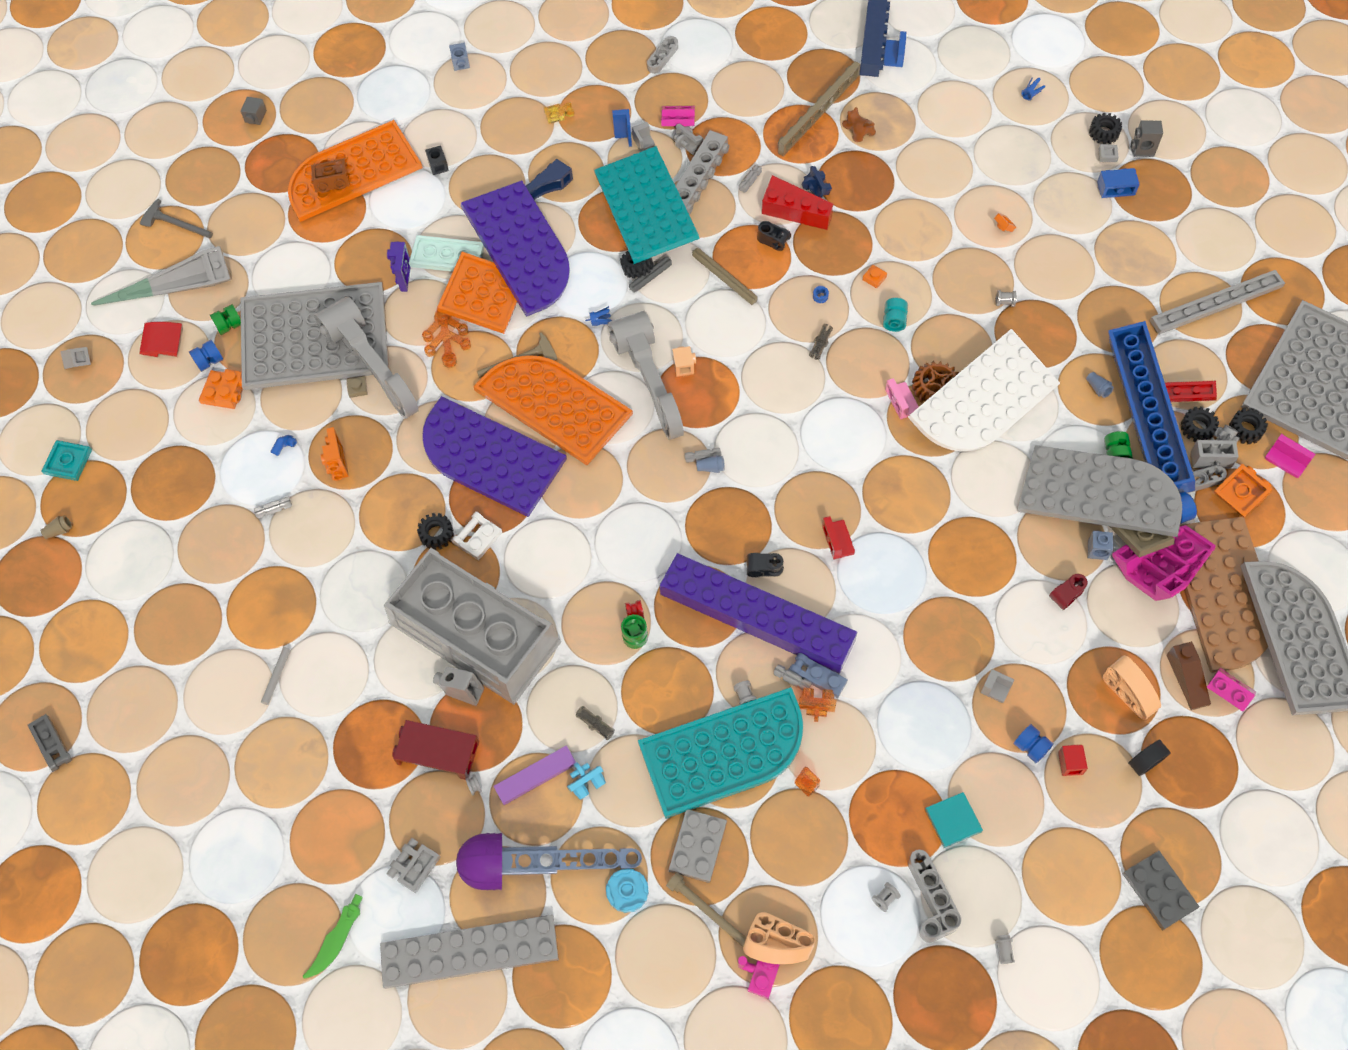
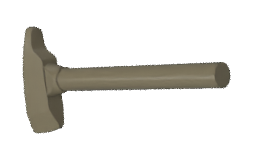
M542 332L539 333L541 340L538 346L514 356L543 355L545 358L557 360L551 344ZM501 362L478 370L479 378L483 377L491 368Z

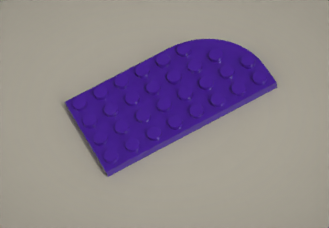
M523 181L461 202L462 210L525 316H530L553 305L566 289L570 273L569 261L564 248Z
M442 396L428 414L423 427L424 449L429 461L437 471L447 478L527 517L530 516L567 460L565 454Z

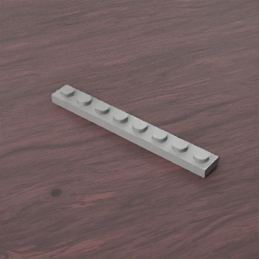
M1273 270L1151 317L1150 322L1160 335L1280 289L1284 286L1285 282L1277 271Z

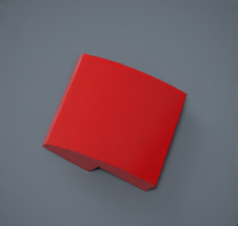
M175 322L144 323L139 354L158 357V354L177 357L182 324Z

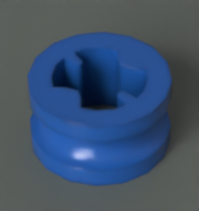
M818 286L814 289L813 299L815 302L825 303L828 300L829 291L826 287Z

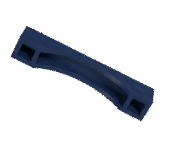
M556 159L544 171L539 173L533 181L527 184L526 188L534 200L544 194L562 190L573 180L572 168Z

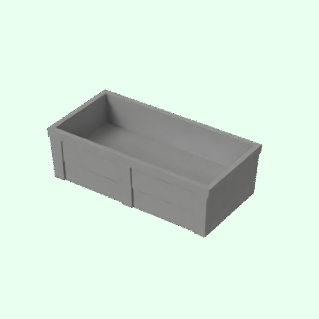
M433 548L428 550L384 604L390 625L456 668L473 672L481 684L515 705L561 644L551 622L541 619L498 592L492 585L482 582L447 560Z

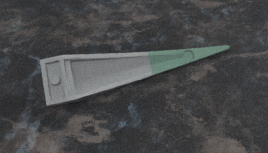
M220 246L203 250L146 279L93 301L91 305L211 287L231 281L222 249Z

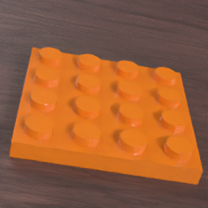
M461 252L437 306V311L505 334L518 302L494 262Z

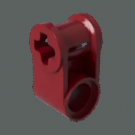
M1074 574L1063 584L1057 586L1049 594V597L1062 610H1065L1082 595L1088 584L1087 578L1082 574Z

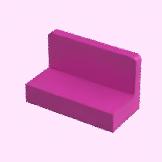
M1281 434L1265 456V460L1295 478H1299L1316 454Z

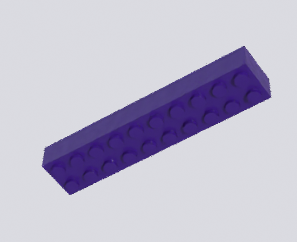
M679 553L676 554L660 583V595L795 655L802 653L814 662L838 674L841 673L856 641L857 631Z

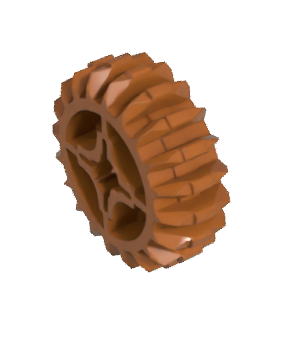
M933 360L930 365L926 362L924 367L920 366L918 371L915 372L912 380V389L915 391V397H919L920 402L927 401L959 372H955V367L949 368L948 363L943 365L940 361L936 364ZM926 378H928L929 381H927V383L924 384L923 381H924Z

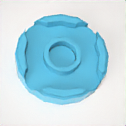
M630 868L620 869L610 877L606 885V896L610 905L617 911L624 913L635 912L647 901L649 894L648 883L640 872Z

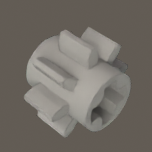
M1225 425L1224 428L1218 427L1214 433L1217 436L1216 440L1236 441V443L1239 440V437L1236 436L1238 431L1229 425Z

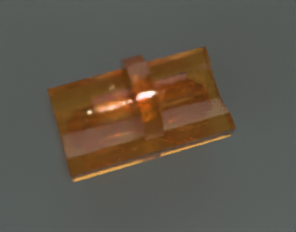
M803 688L798 704L800 709L806 710V715L814 716V722H818L819 716L827 717V712H835L836 700L834 699L833 690H822V698H814V689Z

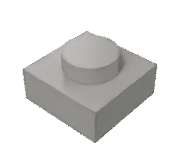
M1100 144V162H1117L1119 158L1117 145Z

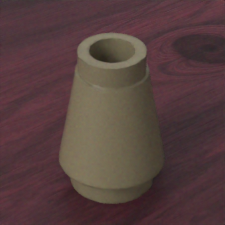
M58 516L41 529V534L45 539L65 534L72 529V524L67 516Z

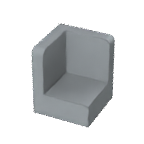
M648 122L632 127V137L640 152L655 147V143L650 136Z
M87 347L60 351L64 369L91 365Z
M992 669L981 693L1004 703L1014 679Z

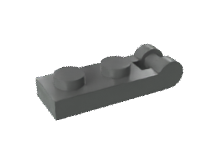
M47 714L28 724L52 772L58 770L60 765L72 761L70 754L67 752ZM59 752L60 756L54 759L53 755Z

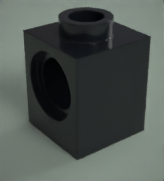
M441 145L425 150L433 175L449 171Z

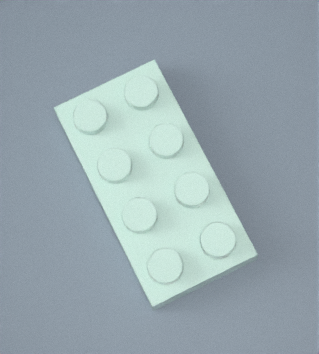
M417 235L409 265L415 268L453 272L461 252L482 258L484 245L482 242Z

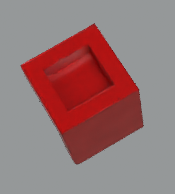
M1067 745L1060 748L1058 756L1062 776L1083 775L1088 769L1084 746Z

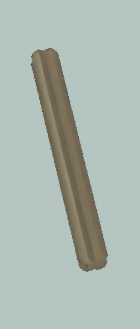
M700 248L693 250L692 256L748 303L753 305L757 302V295Z

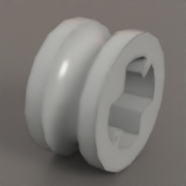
M475 774L470 779L468 777L465 778L472 796L475 795L476 791L482 792Z

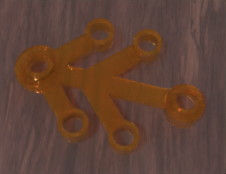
M436 311L434 323L422 333L423 340L431 342L425 346L424 351L426 356H434L436 354L435 349L443 341L445 352L442 355L443 365L447 368H453L457 364L455 354L452 353L450 339L460 344L462 350H469L471 348L470 340L461 337L468 334V326L452 319L450 315ZM448 325L457 329L459 335L448 330ZM441 326L440 333L434 338L433 333Z

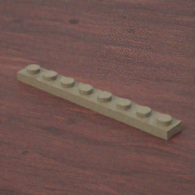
M855 61L851 66H848L843 75L839 76L836 82L828 87L826 93L820 96L813 106L809 107L807 113L801 116L794 126L790 127L784 137L779 139L778 154L784 157L859 77L860 63Z

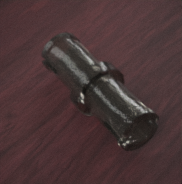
M828 324L822 325L819 335L814 339V346L809 356L813 358L814 354L817 353L815 360L821 358L824 348L828 345L829 336L833 331L832 326H829L826 331Z
M584 706L580 707L576 712V717L586 723L591 731L595 730L606 740L613 736L615 729L603 722L602 717L599 715L595 716Z

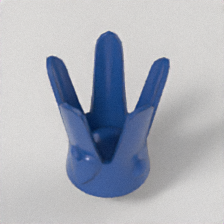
M1033 77L1031 78L1027 87L1021 92L1023 99L1030 101L1046 87L1043 85L1034 90L1041 80L1040 77L1030 85Z
M609 306L597 312H589L590 319L585 321L591 320L592 326L608 324V322L612 321L611 319H606L611 317V314H609L610 310L608 309Z

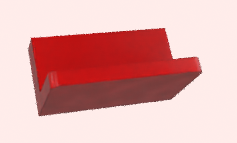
M831 516L824 517L822 529L833 560L854 555L855 549L845 521L832 522Z

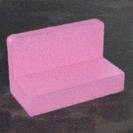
M894 378L887 380L885 391L899 418L908 417L919 406L907 383L897 384Z

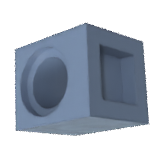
M465 42L449 45L454 71L470 68Z
M1093 531L1088 539V558L1108 560L1113 551V533Z

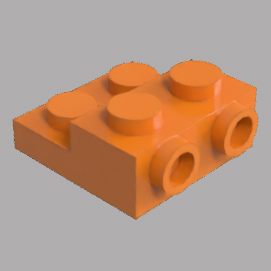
M225 369L224 372L211 370L200 395L199 402L206 405L235 409L237 403L241 400L243 389L242 371Z
M334 427L326 429L328 436L325 437L326 445L322 446L323 454H320L327 474H331L332 479L338 481L349 476L343 446Z
M1242 464L1214 493L1240 516L1245 518L1272 493L1273 489L1270 488L1272 485L1263 478L1261 480L1256 476L1257 473L1252 467H1246Z

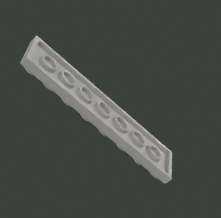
M553 915L380 943L384 989L559 960Z

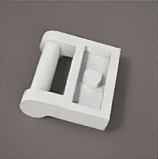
M475 512L468 524L451 541L454 545L479 561L502 534V529L485 519L480 513ZM479 523L481 527L467 543L463 542L466 536Z

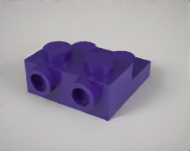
M399 241L391 242L390 249H387V259L391 261L390 267L392 273L395 274L396 285H399L401 292H408L411 267L409 265L410 257L406 244Z

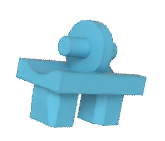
M576 762L573 764L576 770L570 773V776L574 779L580 775V778L566 787L570 792L573 791L578 799L581 800L590 794L584 785L586 782L591 780L596 789L606 783L601 773L603 769L601 766H597L585 774L584 772L590 768L589 764L586 763L580 766Z

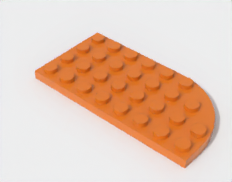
M392 120L307 158L298 166L290 179L288 197L297 218L302 222L423 167L395 120ZM345 159L349 186L344 189H332L325 193H316L312 183L311 165Z
M519 356L505 360L491 368L473 386L474 391L585 465H588L633 415V410L562 364L541 356Z

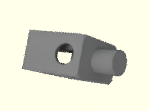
M447 667L443 673L436 672L433 678V683L439 685L446 695L477 706L485 689L473 672Z

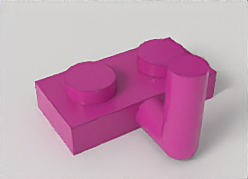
M739 957L738 967L753 973L748 992L769 999L780 964L757 961L755 965L747 962L746 957Z

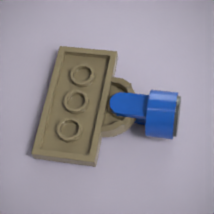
M1186 492L1180 493L1182 501L1180 524L1194 519L1197 515L1196 503L1192 496ZM1110 527L1139 558L1174 544L1175 538L1173 536Z

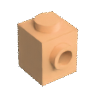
M690 346L672 349L676 377L694 374L696 356L695 353H691Z

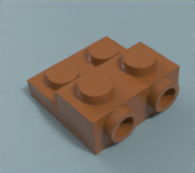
M345 159L311 165L312 183L316 193H325L332 189H344L349 186Z

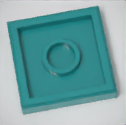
M56 440L41 472L44 475L78 481L92 452V448L90 446Z
M964 792L925 808L943 848L983 832Z

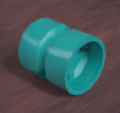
M902 298L888 299L885 302L883 327L892 332L902 331L907 325L908 303Z

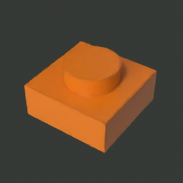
M998 213L994 219L998 222L997 226L999 229L1010 232L1015 230L1016 226L1006 215Z
M872 265L863 275L862 280L878 288L887 277V272Z

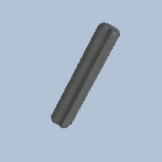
M664 257L653 266V270L650 269L651 272L649 274L646 272L647 276L641 275V278L629 284L630 290L634 293L669 268L672 265V260L669 257Z

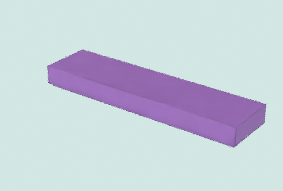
M566 745L494 785V788L503 805H506L572 768L576 761Z

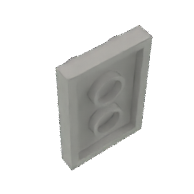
M686 810L669 872L710 883L727 820Z

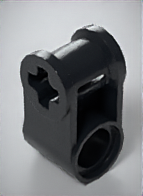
M762 221L758 225L757 240L777 251L784 250L786 241L791 238L790 231L769 221Z
M777 553L748 554L747 576L755 578L780 576L784 570L783 557Z

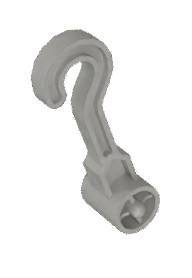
M347 296L314 315L320 333L332 345L342 340L350 352L362 360L402 417L406 419L419 411L416 400L406 383L398 373L394 375L391 373L386 364L368 343L367 337L361 329L366 325L360 308L356 306L350 297Z
M641 311L608 322L609 340L613 343L618 355L628 352L635 368L640 370L653 399L668 440L683 436V424L672 393L667 394L652 359L650 344L655 343L654 326L650 322L647 313Z

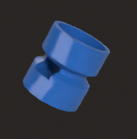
M212 340L203 343L202 348L196 347L189 351L201 372L208 369L211 363L217 364L224 360Z
M1032 724L1013 743L1021 751H1027V756L1036 764L1054 745L1046 736L1041 737L1040 731Z

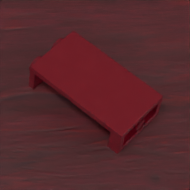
M409 720L405 721L404 726H401L399 730L400 739L398 745L394 746L392 757L397 765H402V762L456 773L460 779L465 780V778H469L479 745L477 735Z

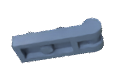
M798 653L795 658L796 662L790 666L789 670L802 676L803 680L811 681V685L838 699L848 679L814 662L806 655ZM803 665L808 667L806 672L801 669Z

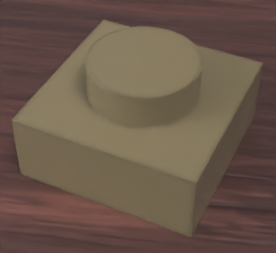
M365 376L346 379L350 398L368 395Z

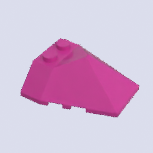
M1184 525L1179 528L1178 537H1174V544L1139 558L1126 544L1113 552L1112 556L1127 581L1153 600L1159 601L1172 598L1184 590L1214 551L1216 545Z

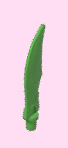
M355 894L351 904L349 903L343 907L336 927L326 935L314 963L303 975L304 979L318 975L336 959L354 921L360 915L359 905L363 899L362 896Z

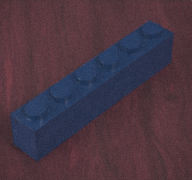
M868 0L859 74L861 76L879 77V71L883 70L884 60H881V58L885 56V48H882V46H886L887 36L884 35H887L888 25L885 23H888L889 13H886V11L890 10V1Z

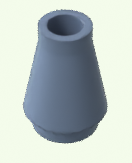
M1091 372L1086 378L1096 394L1103 398L1109 396L1114 389L1112 382L1097 375L1095 372Z
M715 455L697 460V471L720 473V471L725 470L723 456Z

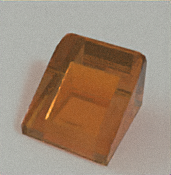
M805 766L796 778L795 784L809 797L819 788L820 779Z

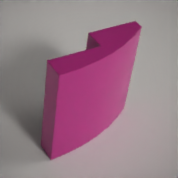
M662 106L661 126H676L677 124L695 126V106Z

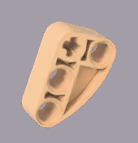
M1123 655L1107 668L1103 675L1104 682L1138 717L1146 720L1161 708V702L1150 681L1128 656Z
M761 912L756 915L748 931L743 950L747 956L758 961L772 964H793L809 959L815 944V937L806 930L769 913Z

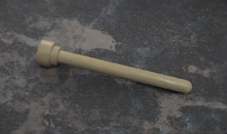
M676 873L669 880L666 886L671 891L682 893L738 943L744 946L746 937L685 885L686 882L683 881L684 878L680 874Z

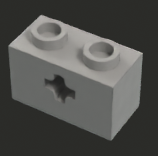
M1197 440L1191 450L1193 468H1207L1215 465L1222 466L1223 468H1232L1239 457L1236 441Z

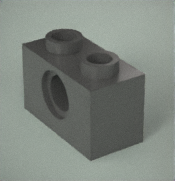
M1140 121L1139 127L1135 129V137L1131 140L1130 144L1134 157L1155 156L1163 136L1162 121Z

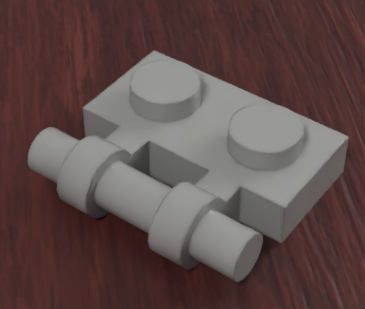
M411 838L407 844L403 845L401 848L402 852L396 861H392L390 864L391 868L386 874L393 879L397 872L401 873L397 881L416 893L441 857L423 844L418 851L414 850L418 842ZM409 856L413 857L407 867H404L403 864Z

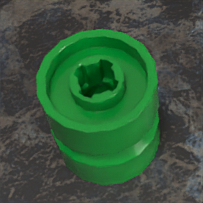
M233 304L223 308V312L216 311L210 314L220 335L229 332L231 327L235 329L241 326V319Z
M1116 431L1104 437L1107 450L1106 455L1133 459L1128 433Z
M634 614L624 618L621 623V631L625 645L631 649L643 647L648 641L645 619Z

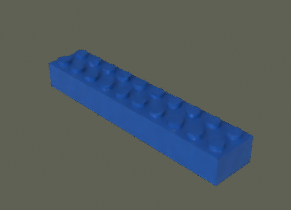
M1146 321L1108 330L1109 343L1144 461L1163 471L1174 482L1179 493L1195 491V478Z

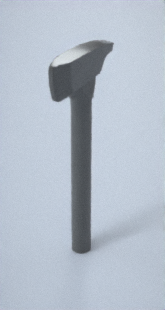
M160 199L153 202L140 221V225L151 227L156 219L163 220L207 238H211L213 235L208 230L163 214L159 208L161 204Z

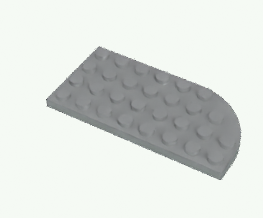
M1035 445L1020 498L1018 512L1178 537L1182 517V501L1174 482L1163 471L1149 463L1130 458Z
M1270 561L1244 562L1241 565V569L1291 714L1305 715L1348 711V649L1335 613L1324 593L1307 576L1287 565Z

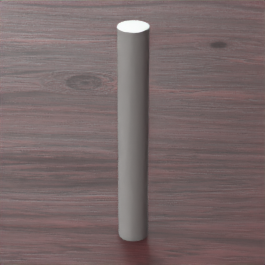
M283 647L261 700L262 704L269 705L291 651L289 648Z

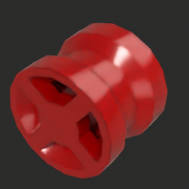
M637 600L633 604L625 603L627 616L634 614L644 618L641 600Z

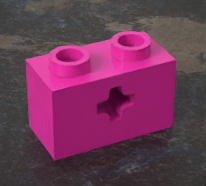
M1222 668L1218 669L1207 685L1208 689L1241 711H1244L1256 696L1255 690Z

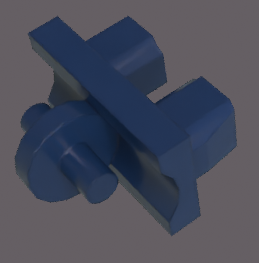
M811 166L809 174L804 176V181L801 184L803 189L810 190L812 194L820 198L823 195H829L832 190L830 183H824V171H818L815 166Z

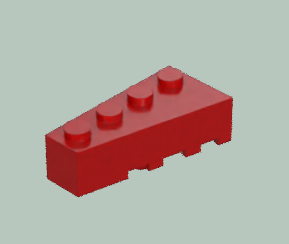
M772 175L762 200V214L828 230L832 219L833 203Z

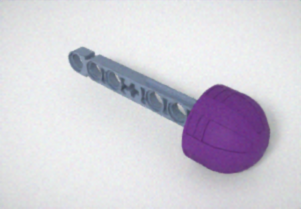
M485 833L469 838L461 846L456 858V867L461 879L470 887L479 890H502V875L557 874V870L614 869L618 866L620 868H635L640 865L642 856L637 849L621 848L618 851L616 849L557 850V846L502 847V833ZM609 852H613L617 858L613 865L606 864L604 859L605 855ZM629 852L637 854L638 860L635 864L627 863L626 855ZM566 853H570V857H577L576 853H581L579 858L581 866H576L577 862H570V866H566V863L562 862V858L566 857ZM586 853L594 854V864L588 866L583 862V857ZM511 854H516V868H511L513 863ZM523 854H527L531 858V863L527 867L520 866L518 862L519 857ZM543 854L551 855L552 863L550 866L545 867L541 865L540 858Z

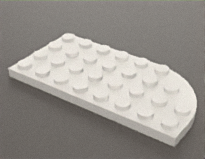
M1010 329L911 413L908 418L929 440L941 447L955 451L978 450L999 438L1056 388L1060 382L1018 335Z

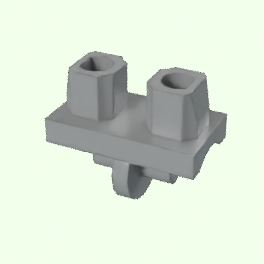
M677 124L676 133L673 136V139L676 141L675 146L679 149L684 147L692 155H695L704 140L703 137L692 134L693 131L689 126L684 127L681 124Z

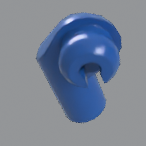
M292 435L279 437L270 452L279 456L283 447H294L297 444V440Z

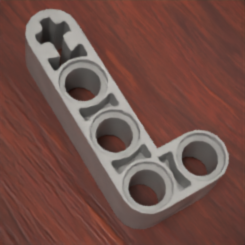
M920 849L915 850L908 860V867L933 914V917L924 921L919 934L922 940L932 943L954 933L961 924V916L927 852ZM916 858L918 861H923L922 865L920 863H915ZM924 878H932L934 885L928 886L924 882ZM941 897L944 900L945 905H937L934 901V898ZM945 917L953 918L955 926L947 925ZM925 927H934L936 935L927 934Z

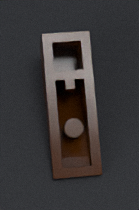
M1193 642L1173 646L1166 656L1190 710L1210 706L1211 701L1201 660Z

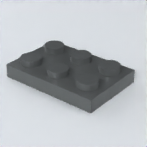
M1157 851L1122 873L1162 931L1200 907L1160 851Z

